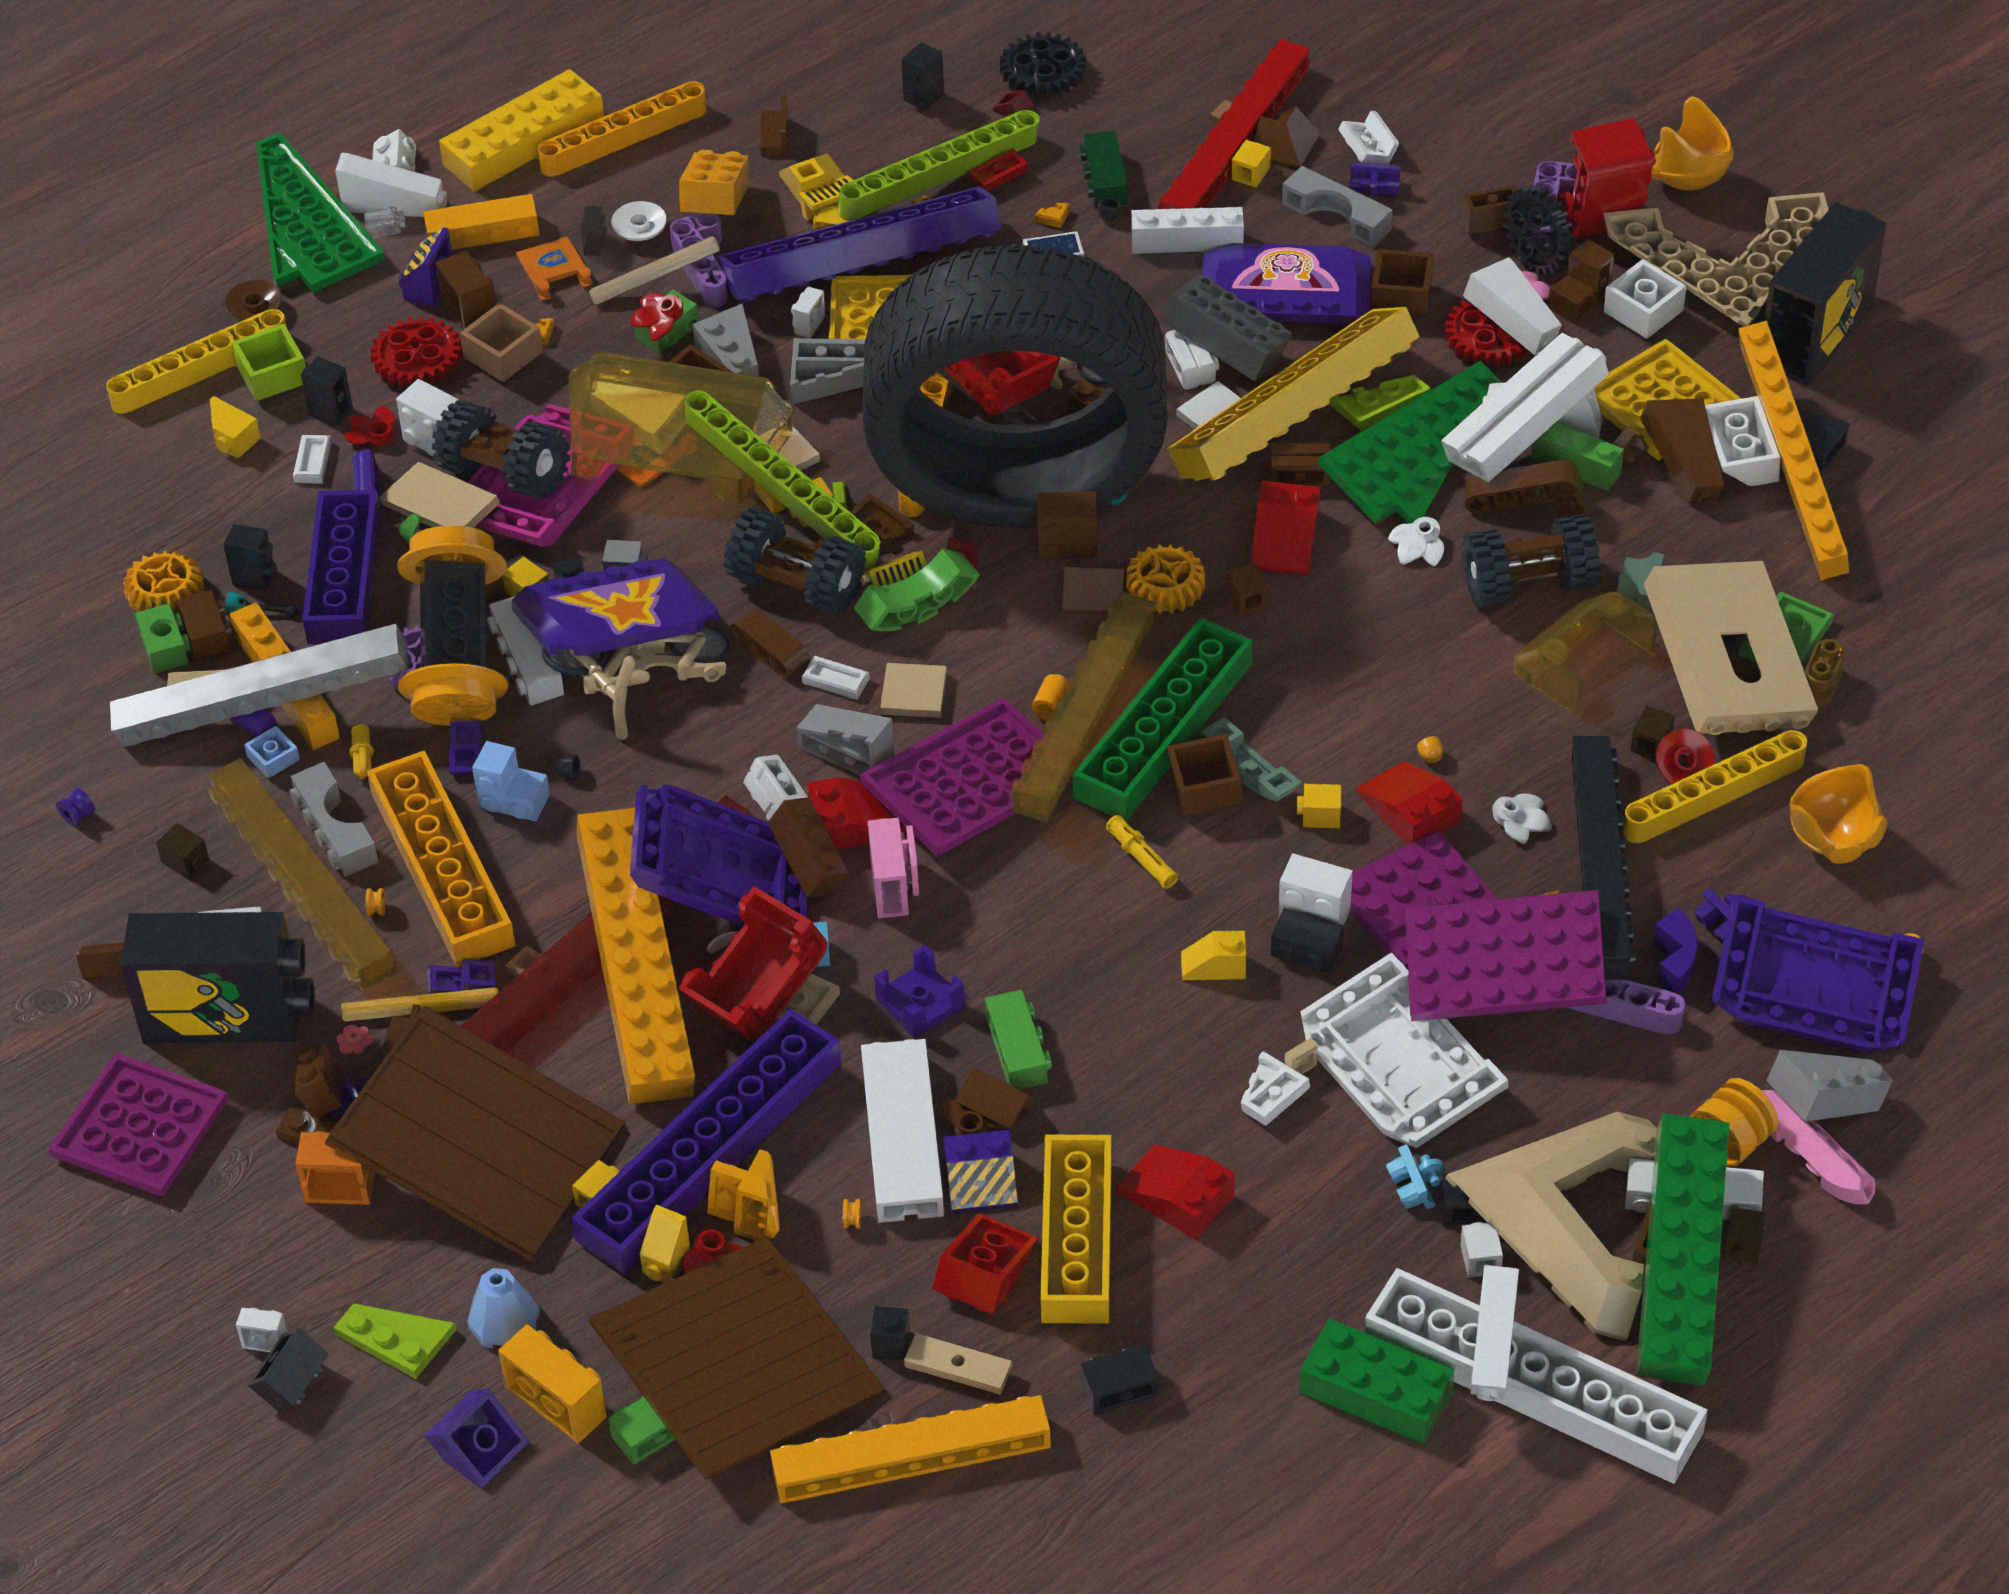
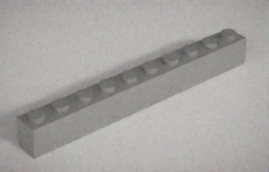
M392 624L111 701V731L123 747L132 746L155 738H163L177 732L192 730L210 723L222 722L225 719L251 714L269 707H277L291 701L306 699L324 692L336 691L350 685L365 683L383 676L394 675L398 672L409 670L407 640L398 626Z

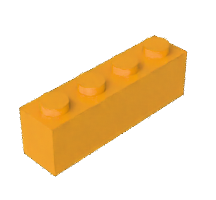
M532 194L423 211L427 236L430 237L443 227L448 228L452 250L540 236Z

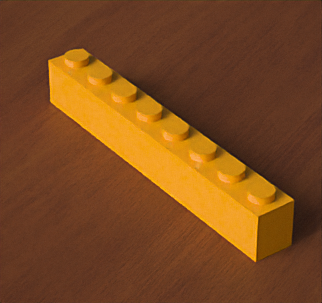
M1038 1395L1034 1397L1023 1396L1014 1401L999 1404L989 1403L980 1408L965 1411L955 1410L946 1415L931 1418L920 1417L914 1421L897 1425L886 1424L880 1428L867 1431H852L847 1435L833 1438H818L813 1442L799 1445H784L779 1449L770 1450L779 1502L781 1504L1051 1448L1050 1427L1042 1397Z

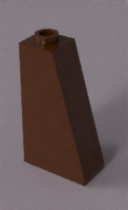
M1704 399L1647 400L1640 417L1641 422L1688 503L1710 504L1717 502L1724 483Z

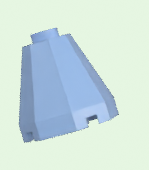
M493 1268L480 1278L467 1320L468 1328L484 1348H493V1345L503 1346L526 1324L536 1330V1321L540 1315L539 1304L507 1269Z

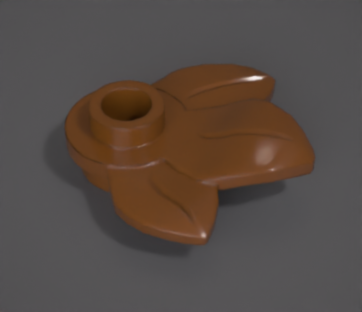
M946 1099L944 1102L943 1116L946 1121L954 1126L955 1135L983 1133L1001 1126L959 1104L956 1100Z

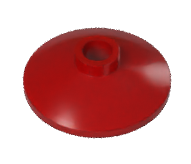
M1683 728L1668 733L1660 741L1656 752V762L1662 777L1672 785L1715 765V755L1711 744L1702 734L1692 729ZM1678 756H1681V757L1684 758V760H1685V765H1684V766H1681V765L1679 764V762H1678Z

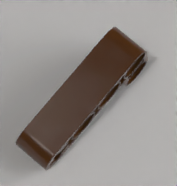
M1558 460L1502 470L1489 483L1475 475L1470 476L1465 483V508L1471 513L1482 514L1554 501L1559 515L1564 518L1584 513L1585 490L1575 463L1568 460Z

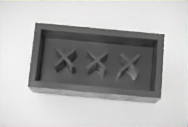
M1200 273L1172 295L1161 320L1253 381H1256L1281 359L1292 335L1282 324L1271 320L1257 308L1243 302L1234 293L1223 289L1214 283L1211 278Z

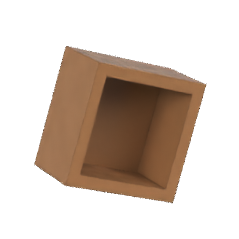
M500 302L460 332L463 357L502 382H505L543 352L540 327Z

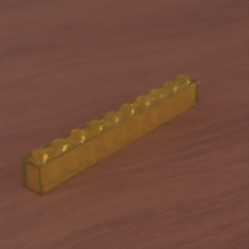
M1122 592L1117 603H1111L1107 614V621H1101L1096 641L1091 640L1086 652L1087 658L1079 661L1075 680H1069L1064 700H1058L1053 720H1047L1043 731L1044 737L1042 740H1036L1032 751V759L1025 760L1020 781L1015 780L1010 790V797L1013 798V812L1047 823L1153 625L1155 602Z
M240 758L208 774L211 783L208 792L216 805L220 803L223 806L222 809L230 824L235 822L242 840L245 843L250 842L252 844V850L259 862L264 861L267 864V870L274 882L280 881L286 898L290 902L294 900L297 903L300 916L304 921L309 920L312 923V929L318 940H325L332 958L335 961L340 960L342 962L347 978L351 982L355 980L361 989L364 990L395 974L394 961L390 950L243 760Z

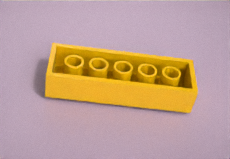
M568 69L440 139L442 163L472 191L476 192L539 157L538 146L540 143L604 117L602 95L575 72Z
M1045 1135L1041 1323L1109 1324L1111 1135Z

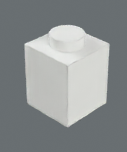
M1482 1222L1462 1226L1461 1250L1468 1278L1482 1277L1484 1265L1502 1267L1503 1253L1497 1229L1491 1223Z

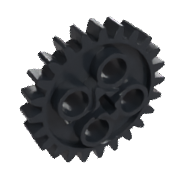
M1037 32L1036 37L1033 38L1026 34V40L1016 38V44L1009 43V49H1003V56H1000V75H1003V82H1008V88L1016 87V91L1026 90L1028 95L1035 93L1036 98H1039L1041 94H1045L1047 98H1050L1051 93L1060 96L1061 90L1069 93L1070 86L1078 87V81H1083V74H1086V55H1084L1083 48H1078V42L1071 43L1070 37L1062 40L1061 34L1051 37L1050 32H1047L1046 36H1041Z
M1531 184L1515 190L1514 194L1509 196L1510 202L1505 203L1508 211L1503 213V216L1508 219V222L1503 223V226L1509 229V233L1505 237L1512 240L1509 248L1516 249L1514 257L1521 256V265L1525 266L1528 264L1529 272L1536 270L1537 275L1544 273L1546 276L1562 270L1563 266L1569 264L1567 260L1570 254L1569 249L1575 246L1569 241L1570 238L1575 237L1568 229L1572 226V223L1567 222L1565 219L1569 213L1562 212L1563 203H1556V194L1549 195L1548 188L1541 190L1540 185L1533 186ZM1547 226L1552 227V229L1550 230L1545 229L1531 234H1525V231L1528 230L1533 231Z

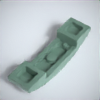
M1225 717L1200 731L1203 739L1228 734L1241 782L1260 796L1273 801H1279L1302 787V782L1283 766L1277 769L1274 768L1244 742L1243 732Z

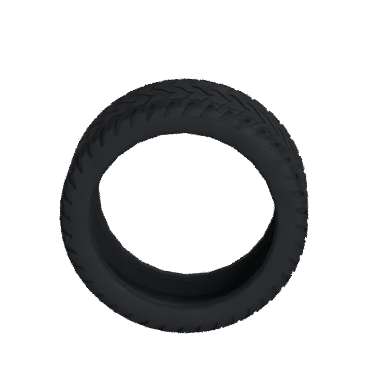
M1000 245L997 248L990 246L977 248L974 251L968 250L957 253L952 257L942 258L931 265L923 267L915 272L913 276H909L900 283L882 303L868 328L864 344L863 432L866 444L875 463L892 485L912 501L917 502L922 507H927L928 510L939 515H946L948 518L961 522L967 521L969 524H977L979 526L990 525V527L1008 528L1010 526L1013 528H1030L1033 524L1038 527L1037 492L1096 491L1097 507L1100 510L1106 505H1110L1113 499L1116 498L1118 500L1122 495H1125L1130 487H1135L1136 483H1139L1143 475H1146L1148 469L1151 468L1162 448L1167 431L1168 418L1166 355L1163 333L1154 313L1142 296L1136 292L1135 288L1130 286L1126 280L1123 281L1117 273L1115 274L1110 269H1104L1103 265L1097 264L1093 260L1085 261L1083 256L1070 252L1063 254V251L1059 249L1055 250L1045 247L1042 250L1040 246L1022 245L1020 248L1017 245ZM1000 351L1039 352L1063 357L1089 368L1110 385V388L1099 399L1076 413L1054 421L1029 425H995L967 419L945 410L925 396L919 389L928 378L948 365L972 356Z

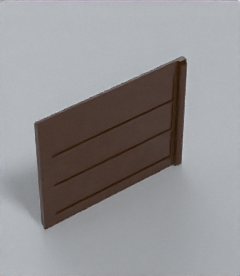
M424 1006L332 1129L325 1141V1145L334 1150L338 1149L531 1262L574 1200L572 1185L598 1160H601L625 1125V1122Z

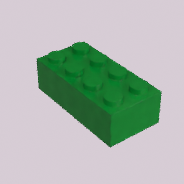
M1329 1318L1300 1369L1299 1393L1425 1444L1453 1392L1455 1369Z

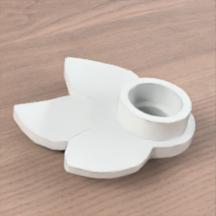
M1420 517L1412 524H1401L1395 527L1388 537L1390 542L1399 544L1397 552L1401 565L1408 564L1423 556L1428 564L1435 567L1442 559L1444 553V544L1439 538V523L1431 517ZM1424 527L1430 528L1427 532H1422L1420 529Z
M1526 793L1518 794L1514 798L1500 797L1493 805L1495 821L1504 826L1508 836L1520 843L1526 844L1529 832H1549L1552 829L1549 816L1541 810L1544 801L1535 795Z

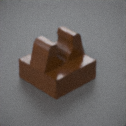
M1626 427L1613 443V445L1624 449L1623 459L1637 464L1639 460L1633 455V450L1639 447L1647 452L1649 446L1643 439L1644 436L1636 429Z

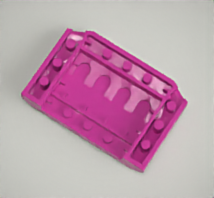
M552 404L545 406L546 412L537 417L530 414L523 418L514 429L520 430L519 428L522 425L527 426L528 422H537L560 429L564 432V435H567L568 441L566 443H569L571 447L567 454L571 455V458L566 463V466L569 467L568 472H564L562 476L565 480L562 484H557L558 490L555 493L551 492V497L537 499L514 492L508 487L509 483L505 482L504 477L507 473L501 469L483 464L467 483L497 495L500 503L475 527L540 547L552 546L628 456L635 437L633 427Z

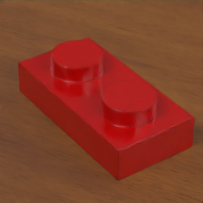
M1012 148L969 170V180L977 187L980 186L989 192L1028 172L1029 163Z

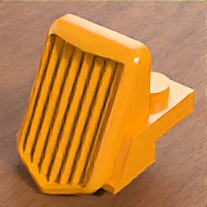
M761 1149L758 1151L748 1171L737 1168L734 1165L715 1161L710 1172L707 1208L708 1214L734 1222L733 1233L755 1241L765 1236L768 1239H773L780 1230L773 1161L771 1155Z

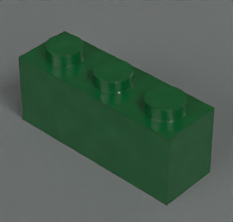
M1116 130L1083 134L1084 145H1079V156L1081 162L1085 161L1083 164L1084 180H1089V182H1086L1088 198H1093L1095 209H1098L1099 200L1106 197L1118 200L1121 206H1127V181Z

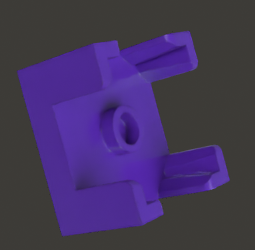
M926 945L913 952V969L889 983V972L887 969L874 976L876 1000L913 1039L965 1008L964 983L954 975L952 976L951 986L936 971L935 955Z

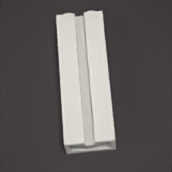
M1561 333L1441 440L1448 461L1489 483L1609 375L1605 355L1597 348L1593 349L1587 345L1584 346L1578 338H1571Z
M907 1039L898 1042H875L861 1045L878 1223L904 1220V1215L917 1214L918 1219L943 1217V1194L926 1040Z

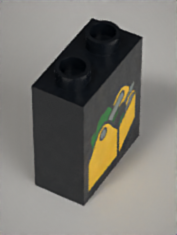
M1835 202L1770 280L1764 321L1767 320L1786 377L1810 386L1873 307L1887 223L1875 218L1871 213L1855 210Z
M284 912L129 913L120 965L142 1043L295 1042L299 1016H313L315 1009L313 978H299L303 977L305 973V942L303 938L289 937Z

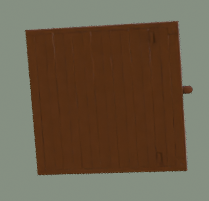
M767 1236L676 1279H673L670 1274H663L661 1277L663 1285L589 1317L590 1325L705 1480L884 1394L885 1388Z

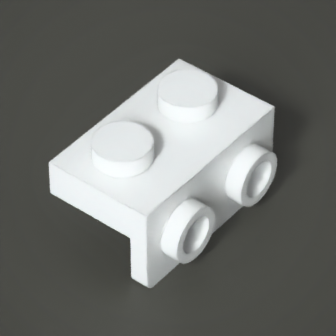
M1370 111L1365 123L1342 121L1338 129L1345 138L1346 143L1352 148L1358 160L1362 163L1388 165L1399 145L1398 140L1376 111Z
M398 129L387 136L380 137L374 142V161L415 172L416 144L411 137L406 136Z

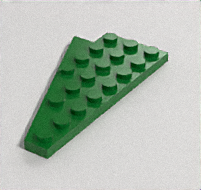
M280 132L256 142L273 279L277 288L300 278L311 292L314 293L386 260L382 248Z
M1479 361L1320 456L1317 464L1375 524L1394 512H1397L1407 524H1412L1416 519L1424 517L1453 465L1447 459L1441 440L1483 403V397L1487 396L1489 385L1498 383L1499 379Z

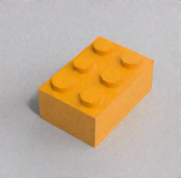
M711 150L694 152L679 180L680 212L734 215L749 187L748 155H741L735 151L724 154H716Z
M526 1324L498 1350L505 1388L577 1444L607 1418L601 1377L592 1368L588 1367L586 1369L580 1365L570 1351L567 1349L561 1350L555 1346L545 1332L541 1330L537 1332Z

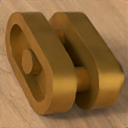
M1824 639L1819 641L1815 645L1805 669V675L1817 707L1825 706L1831 702L1841 679L1845 648L1837 640Z

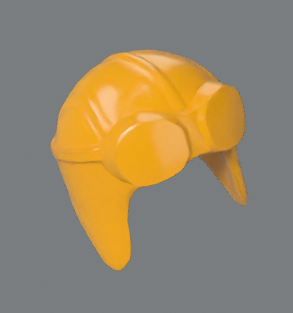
M1689 97L1684 103L1683 121L1677 133L1670 127H1663L1661 129L1660 141L1654 150L1656 164L1652 166L1651 175L1653 179L1661 180L1673 188L1695 191L1714 184L1728 170L1734 157V150L1728 131L1699 98Z
M1863 764L1837 767L1836 769L1814 775L1799 786L1790 800V819L1798 839L1805 846L1816 853L1823 854L1835 864L1852 862L1866 850L1875 848L1882 840L1887 829V819L1882 814L1877 800L1872 772L1869 767Z

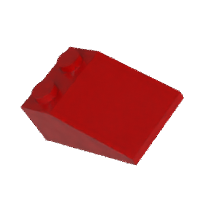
M1262 481L1250 564L1255 563L1258 570L1309 575L1320 512V487Z
M1406 761L1355 788L1356 794L1406 845L1438 830L1443 833L1461 823L1463 798L1443 778Z
M836 777L807 783L808 797L836 850L869 844L868 821L896 818L860 783V780ZM899 821L900 831L904 833V837H907L906 826Z
M1155 1144L1115 1187V1191L1196 1240L1235 1196V1173L1207 1156Z
M978 1213L940 1255L932 1289L943 1293L947 1298L957 1299L972 1305L979 1311L994 1314L1009 1295L1036 1247L1039 1237Z

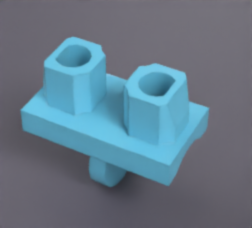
M1407 1144L1399 1147L1398 1150L1401 1156L1386 1164V1167L1395 1184L1411 1177V1183L1397 1189L1403 1205L1406 1209L1421 1203L1425 1205L1427 1210L1435 1207V1201L1426 1182H1430L1432 1186H1438L1441 1183L1439 1177L1445 1172L1443 1162L1440 1159H1431L1429 1155H1423L1420 1158L1422 1163L1418 1165Z

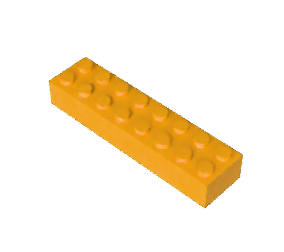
M425 750L367 770L371 795L455 966L461 967L463 959L480 960L516 947L512 923Z

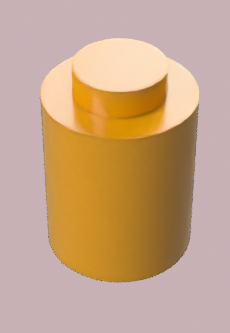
M1059 674L1047 675L1031 705L1033 713L1045 721L1052 722L1058 720L1072 692L1070 682Z

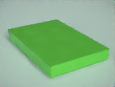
M1780 591L1776 597L1800 662L1803 665L1814 650L1815 645L1821 640L1832 624L1834 614ZM1747 637L1739 649V656L1757 663Z

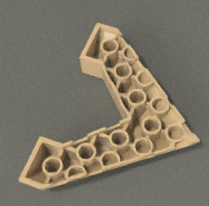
M1824 192L1769 197L1765 217L1767 229L1761 235L1758 234L1748 244L1746 251L1739 258L1736 257L1731 263L1722 258L1717 261L1706 255L1705 249L1690 241H1687L1685 244L1674 238L1673 232L1664 228L1659 208L1603 213V219L1609 238L1639 258L1644 259L1686 285L1687 290L1745 327L1751 325L1766 304L1770 280L1829 209Z
M1617 1111L1446 1175V1180L1453 1187L1457 1185L1470 1198L1468 1203L1498 1230V1234L1536 1274L1541 1272L1553 1285L1551 1289L1569 1308L1574 1306L1586 1319L1584 1324L1593 1333L1622 1341L1627 1340L1642 1293L1644 1264L1612 1256L1560 1191L1564 1189L1567 1191L1586 1181L1587 1177L1597 1172L1601 1173L1609 1168L1628 1173L1629 1158L1652 1160L1655 1155L1657 1128L1650 1120Z

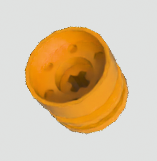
M1730 1078L1710 1099H1707L1690 1115V1117L1730 1122L1726 1165L1728 1167L1738 1166L1756 1149V1146L1763 1143L1778 1129L1779 1123L1776 1109L1770 1099L1758 1087L1741 1078Z

